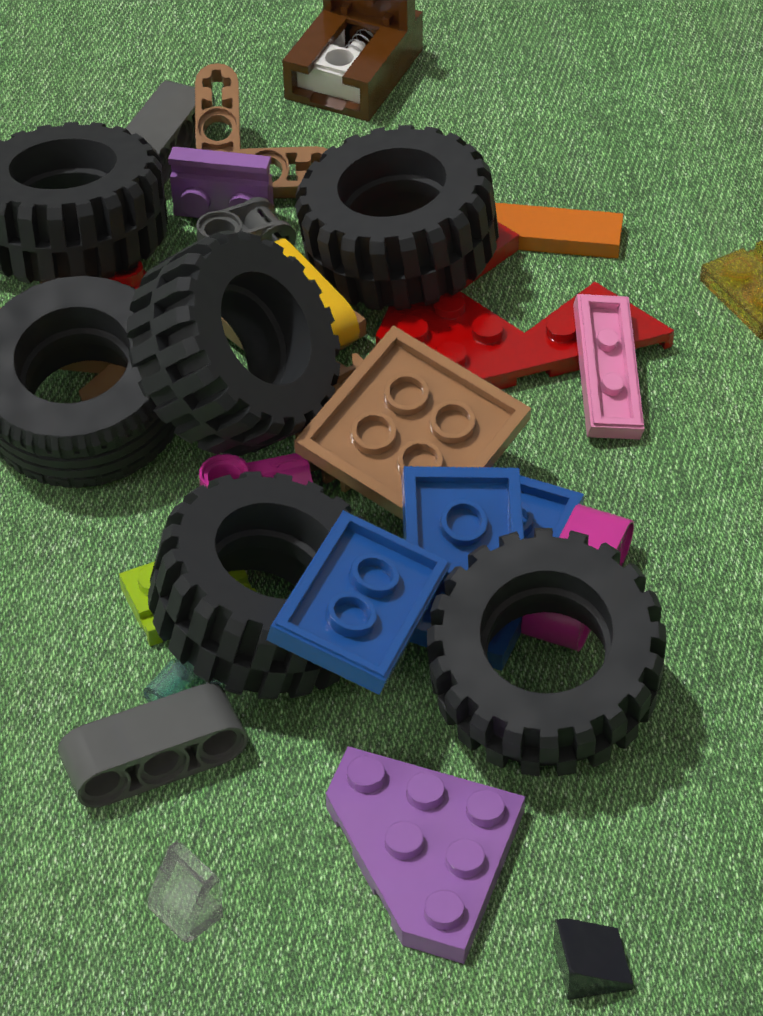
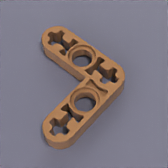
M214 63L205 66L196 75V149L271 156V164L279 167L282 171L279 179L272 182L273 199L296 198L298 186L304 178L306 171L314 161L320 162L323 152L328 149L318 146L241 149L240 91L237 74L225 64ZM214 82H222L223 107L213 106L211 89ZM222 122L229 125L232 131L224 140L215 141L209 139L204 134L206 128L212 123ZM289 164L296 165V181H290Z

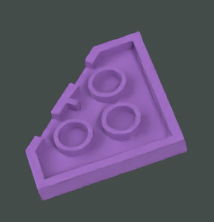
M348 746L326 792L327 811L336 827L340 826L352 847V855L373 894H378L391 917V926L401 944L465 964L524 814L525 796Z

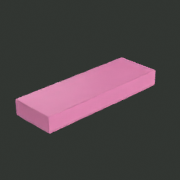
M577 294L573 308L587 437L640 440L644 432V421L629 297Z

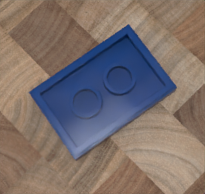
M343 510L270 626L266 640L380 695L444 581L452 562Z

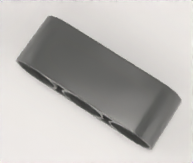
M165 80L161 83L126 127L131 134L137 133L142 136L157 151L162 164L164 185L169 180L172 172L171 165L168 163L172 147L193 148L196 144L195 87L170 80ZM212 92L213 106L215 107V97Z
M207 683L81 725L71 730L62 738L58 745V754L79 802L86 807L98 808L225 764L242 753L247 745L248 737L224 689L217 684Z

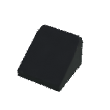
M568 918L555 919L553 945L567 1000L633 990L634 984L618 928Z

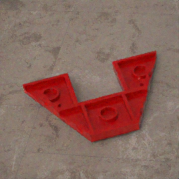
M498 222L499 238L496 241L497 248L489 263L486 264L485 269L475 280L519 250V234ZM468 279L466 281V286L464 288H466L474 281ZM593 282L578 293L618 296L597 282ZM460 291L452 296L446 293L440 296L439 302L425 306L424 302L412 304L411 309L396 310L395 306H389L376 333V345L394 325L501 390L517 386V378L543 371L550 377L580 370L573 308L576 296L525 333ZM630 303L635 349L654 344H660L663 349L672 347L674 330Z

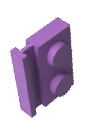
M172 147L168 163L171 165L172 170L170 182L175 216L200 218L208 212L220 211L254 197L267 198L274 206L272 174H270L271 156Z

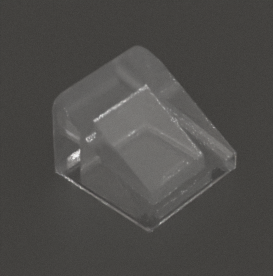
M176 840L168 847L150 890L147 903L149 909L183 942L188 943L223 918L220 879L183 843H179Z

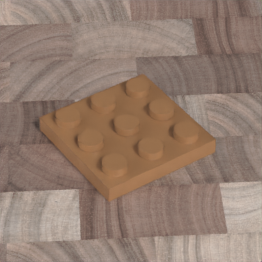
M393 325L317 413V416L311 420L294 440L295 453L403 520L401 476L404 466L492 467L529 422L531 408Z

